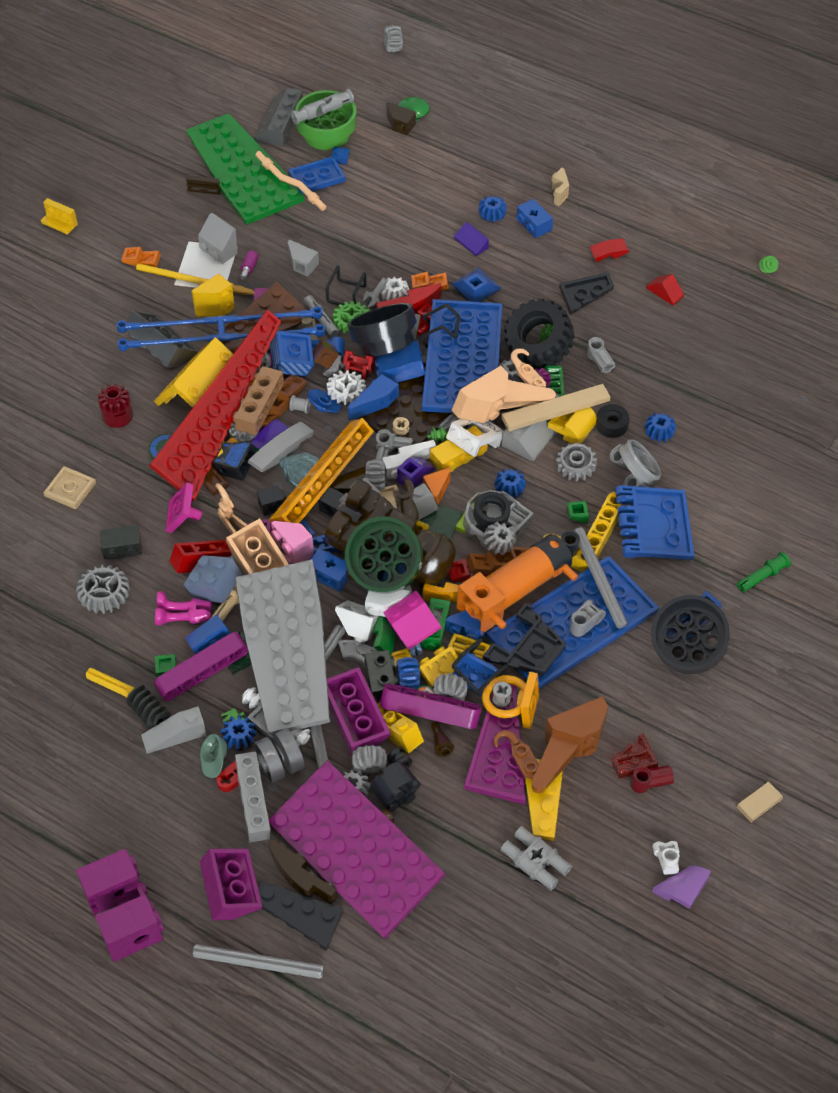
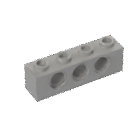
M256 752L235 755V766L249 843L270 839V826Z

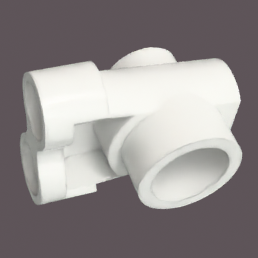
M676 841L668 843L655 842L652 845L653 852L659 859L663 873L677 874L679 872L678 843Z

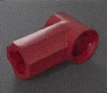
M669 765L650 769L638 767L634 771L630 787L636 793H644L649 788L673 784V770Z

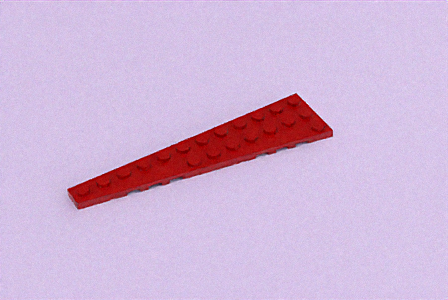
M269 310L264 312L149 464L150 468L178 491L186 482L192 484V502L199 493L204 478L219 451L218 449L222 441H224L228 429H230L234 414L239 410L241 401L245 397L248 387L253 381L258 367H260L261 360L281 323V320Z

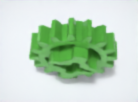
M351 301V304L344 302V306L339 304V309H334V325L339 330L343 329V333L349 331L347 323L350 320L370 311L366 309V305L361 306L360 302L354 304V301Z

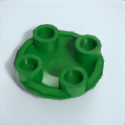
M419 97L405 98L398 105L415 111L416 121L418 118L429 113L428 103Z

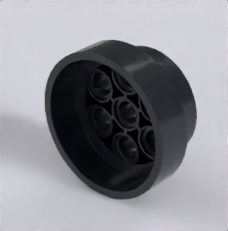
M398 303L365 312L350 320L347 326L352 342L362 345L365 355L379 356L410 345L414 341L411 330L414 328L417 320L412 304Z
M696 595L680 596L666 603L658 611L652 625V641L657 655L669 668L684 674H699L712 669L724 658L730 643L729 624L723 611L711 600ZM683 616L691 618L688 624L680 623V619ZM702 620H709L711 622L707 628L699 625ZM669 631H676L678 634L676 638L669 639L666 637ZM688 635H696L697 640L693 643L686 640ZM709 638H715L717 644L715 646H708L706 641ZM681 649L684 651L682 657L677 658L673 656V652ZM702 653L704 655L703 660H693L694 654Z

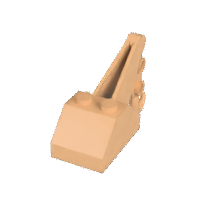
M515 349L511 353V360L517 369L518 375L525 383L508 380V373L502 366H499L460 389L452 411L460 419L485 423L488 420L496 419L501 409L534 405L554 399L556 394L554 390L546 388L545 381L530 365L523 363L517 357L519 353L529 356V352L524 349Z
M217 483L215 487L222 496L218 503L220 507L218 508V516L231 534L226 537V542L242 573L248 575L289 565L262 521L258 519L247 525L235 516L232 510L234 505L223 486ZM230 522H231V523L233 524V526L238 530L237 532H236L235 529L232 527V525L230 524Z

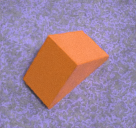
M449 468L423 476V484L432 493L437 507L451 481V469Z

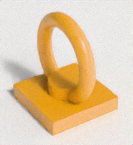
M529 672L527 683L518 677L510 675L494 678L482 692V702L485 709L490 714L499 718H512L521 714L523 728L531 729L539 699L538 673ZM506 682L520 688L517 707L510 710H501L491 703L490 694L496 683Z

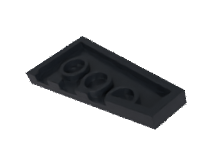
M262 881L258 888L262 909L275 918L281 919L292 929L295 928L304 934V937L310 941L313 940L327 951L342 916L343 909Z

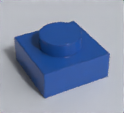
M334 147L332 156H334L337 163L347 165L350 149Z

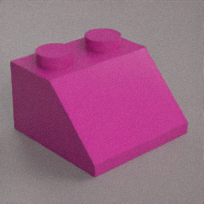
M416 590L383 612L408 650L442 628Z

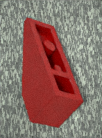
M226 540L175 543L169 562L177 573L192 572L202 555L229 557L232 553Z

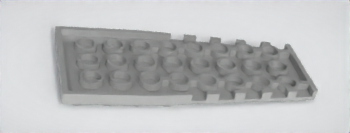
M313 560L236 577L243 630L269 734L272 736L286 728L294 731L329 723L323 614Z

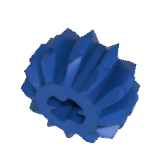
M492 195L490 197L485 196L479 203L478 212L481 218L486 219L487 222L501 221L502 218H505L507 205L503 198L499 199L498 196L493 197Z
M654 412L652 416L647 418L645 423L646 436L650 437L651 441L656 439L658 443L661 440L667 442L668 439H672L676 431L674 418H670L669 414L663 415L661 412L658 415Z
M510 468L509 471L503 469L502 473H497L494 485L496 491H504L517 499L518 495L523 494L526 482L524 474H520L519 469L513 471Z
M404 657L397 660L396 673L399 686L412 689L419 688L420 670L416 658Z
M240 714L236 720L231 716L230 722L225 721L223 723L225 728L221 729V734L224 735L223 739L225 742H228V747L231 748L236 745L237 751L241 745L247 749V743L253 744V737L256 736L255 724L253 722L249 723L248 717L242 720Z

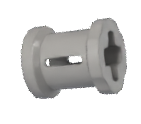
M292 395L289 410L304 411L305 414H308L311 402L308 398H297L296 395Z
M506 682L496 683L493 687V703L497 707H507L511 700V686Z

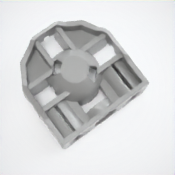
M485 491L476 493L467 502L463 527L468 537L471 538L473 535H477L480 545L488 551L489 546L483 545L485 540L483 538L484 533L479 530L481 526L475 521L473 516L474 506L472 505L473 502L475 505V501L481 494L489 492ZM498 492L510 501V516L505 526L507 527V524L511 526L510 531L516 533L514 537L516 539L530 525L534 513L506 492ZM488 503L481 507V512L483 514L486 513L488 517L496 518L503 514L502 508L496 504Z

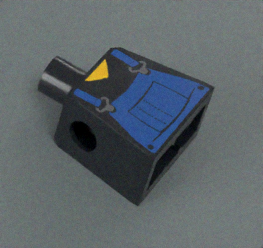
M251 442L224 443L212 463H214L220 475L243 481L251 467L248 461L256 452Z

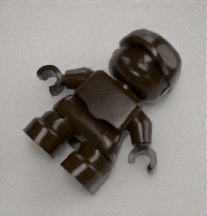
M359 478L349 491L345 506L355 512H359L361 514L357 522L352 521L350 515L338 510L326 529L325 542L340 551H345L347 541L356 527L368 519L381 516L396 518L407 524L416 533L419 513L412 500L414 496L413 483L409 479H405L404 488L409 491L406 494H400L398 490L393 491L394 499L400 503V510H398L385 497L381 496L379 492L373 490L369 483ZM426 529L420 530L416 535L422 546L423 561L415 582L421 585L426 583L436 586L450 572L456 557V548L452 541L444 534L433 533ZM392 532L385 535V542L393 541L394 534ZM375 540L368 541L367 549H374L376 542ZM402 545L400 553L403 555L407 554L410 550L409 545ZM383 553L382 561L386 562L387 557L391 558V553ZM371 559L366 560L364 568L366 570L372 568L373 561ZM348 571L346 573L347 578L351 581H355Z

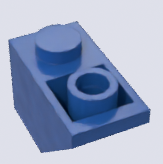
M466 610L447 617L446 631L474 640L481 638L484 641L487 631H483L481 634V621L471 617Z

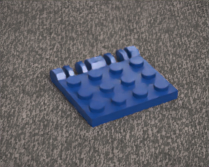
M624 485L615 488L617 503L624 504L618 507V513H620L618 515L619 526L622 529L620 534L627 538L635 536V539H625L622 541L624 557L634 558L639 556L686 560L694 558L685 490Z

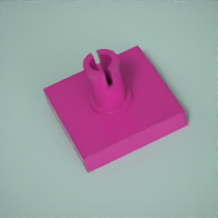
M186 482L169 500L166 532L172 534L187 518L197 522L200 520L202 510L191 507L192 484Z

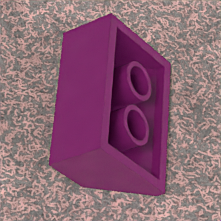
M209 849L199 862L212 921L233 920L261 909L262 903L249 849Z

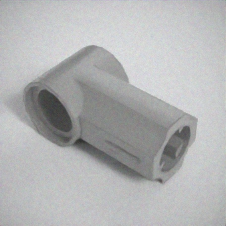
M599 337L591 338L588 343L587 357L595 362L601 372H610L615 367V362L604 348V341Z

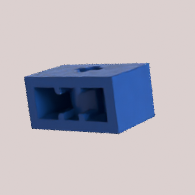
M534 199L517 206V221L535 238L552 231L553 218Z
M319 548L311 558L314 562L316 579L340 592L349 581L346 576L348 572L346 561L334 556L329 551Z

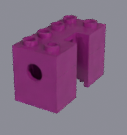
M126 848L76 869L93 915H96L95 918L113 962L163 940L161 932L164 931L159 913L157 909L155 910L152 900L148 901L146 886L144 882L140 883L138 879L140 873L133 854L128 855Z

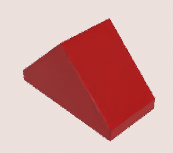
M673 274L659 276L646 286V289L672 306L684 297V293Z

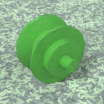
M765 256L760 260L759 268L763 273H773L778 268V260L774 256Z
M440 426L439 430H435L432 427V431H430V435H427V438L434 440L435 444H437V441L443 443L446 440L447 433L442 426Z

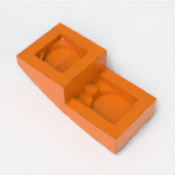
M141 247L125 248L121 261L133 266H137L139 263L157 267L161 254L159 250L143 252Z
M428 272L411 275L413 289L441 283V291L449 289L446 272L429 276Z

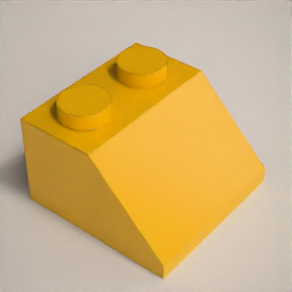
M219 273L192 290L194 311L197 317L224 316L235 309L232 284Z

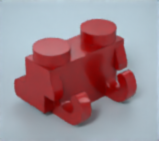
M345 351L343 362L345 364V373L349 370V374H351L350 369L361 371L362 380L366 381L368 377L366 375L367 372L372 373L376 365L374 356L366 355L365 358L357 356L353 351Z

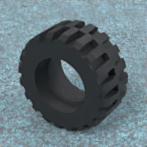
M533 299L529 300L527 304L522 303L519 305L520 308H515L512 311L513 315L509 316L506 320L508 325L504 326V341L511 353L515 349H524L529 352V356L519 353L517 357L523 363L530 365L534 370L536 367L544 369L545 366H555L554 363H560L563 360L562 357L569 354V348L573 347L574 342L572 339L575 338V332L573 331L572 322L565 310L552 300L538 299V301H535ZM541 324L553 325L551 335L542 343L535 345L525 343L528 333L534 327Z

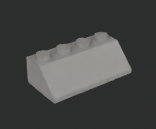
M551 419L512 431H508L506 428L503 432L502 447L534 462L556 433V431L548 428V422Z

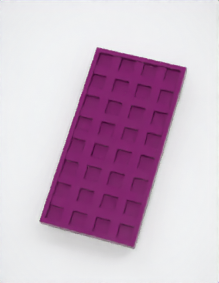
M328 760L268 820L326 881L331 882L335 886L336 891L384 939L391 934L446 875Z

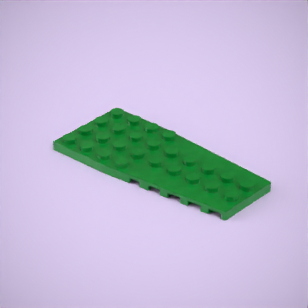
M229 113L186 130L187 136L191 138L192 144L197 148L199 156H202L205 166H208L211 176L219 179L222 194L246 225L304 202V196L296 186L279 180L269 169L262 165V162L255 156L258 151L266 158H270L274 163L273 165L282 174L287 176L272 157Z

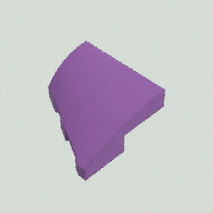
M689 866L654 886L652 892L667 901L673 899L690 909L707 883L711 871L699 866Z

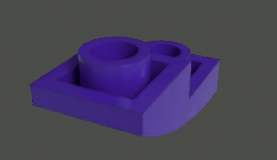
M275 419L263 428L251 443L260 450L289 427Z

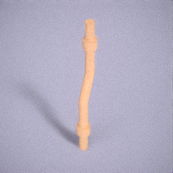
M260 151L255 154L262 162V165L269 169L279 180L298 187L308 197V200L321 211L326 209V205L320 200L319 196L312 192L302 181L282 174L273 165V161L268 157L266 158Z

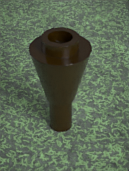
M433 722L431 727L434 732L435 754L446 757L453 752L454 745L442 732L439 723Z

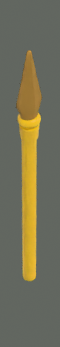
M139 263L136 266V270L196 284H203L209 280ZM231 283L234 293L254 295L253 290Z

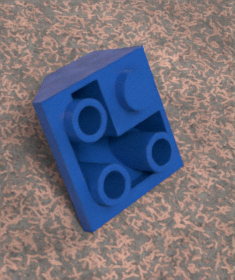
M480 268L452 283L470 302H480L501 289Z

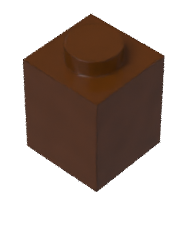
M322 338L312 351L314 361L327 369H330L339 356L337 348Z

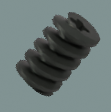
M145 685L134 688L127 696L126 704L131 707L150 729L170 717L171 713L165 711V706L160 705L161 702L156 700L154 695H151L149 689H145Z

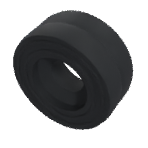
M608 404L599 409L596 428L600 434L609 438H617L626 433L629 426V413L624 407L617 404ZM608 419H616L617 422L610 423L608 422Z

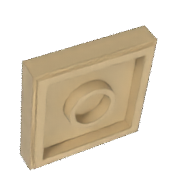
M63 466L43 493L45 497L76 510L94 487L96 480Z

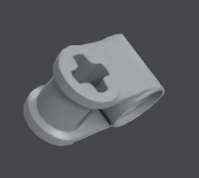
M592 600L586 601L582 607L572 614L570 632L578 637L585 635L603 620L606 612L597 608Z

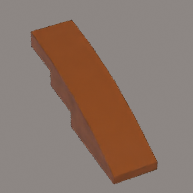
M290 375L284 380V385L261 426L262 428H265L273 420H278L286 412L292 395L298 397L307 385V380L296 375Z
M513 547L510 552H506L504 555L500 553L494 555L493 550L488 551L487 554L469 553L466 559L471 573L491 574L529 548Z

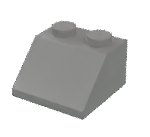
M209 214L198 235L199 248L212 256L213 259L224 264L237 255L236 229L215 214Z

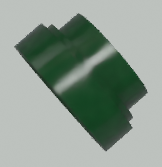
M381 516L368 519L356 527L346 544L345 561L349 573L359 585L375 593L390 594L406 588L414 581L422 566L423 551L418 536L407 524L393 517ZM392 532L394 534L393 541L385 542V535ZM375 540V548L368 550L366 547L367 542ZM407 544L410 550L407 554L403 555L400 553V548L402 545ZM385 552L391 553V559L388 562L382 561V555ZM371 559L373 566L371 569L366 570L364 562ZM400 564H406L407 566L404 574H398L397 567ZM387 571L388 579L381 582L379 580L380 573Z

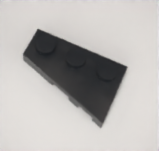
M606 272L560 283L559 288L571 315L612 291L614 284L609 273Z

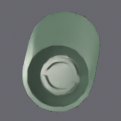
M209 735L204 740L200 750L202 772L209 778H216L221 773L223 759L227 755V744L219 735Z

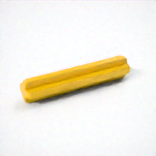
M89 668L86 672L87 679L125 697L134 689V687L94 668Z

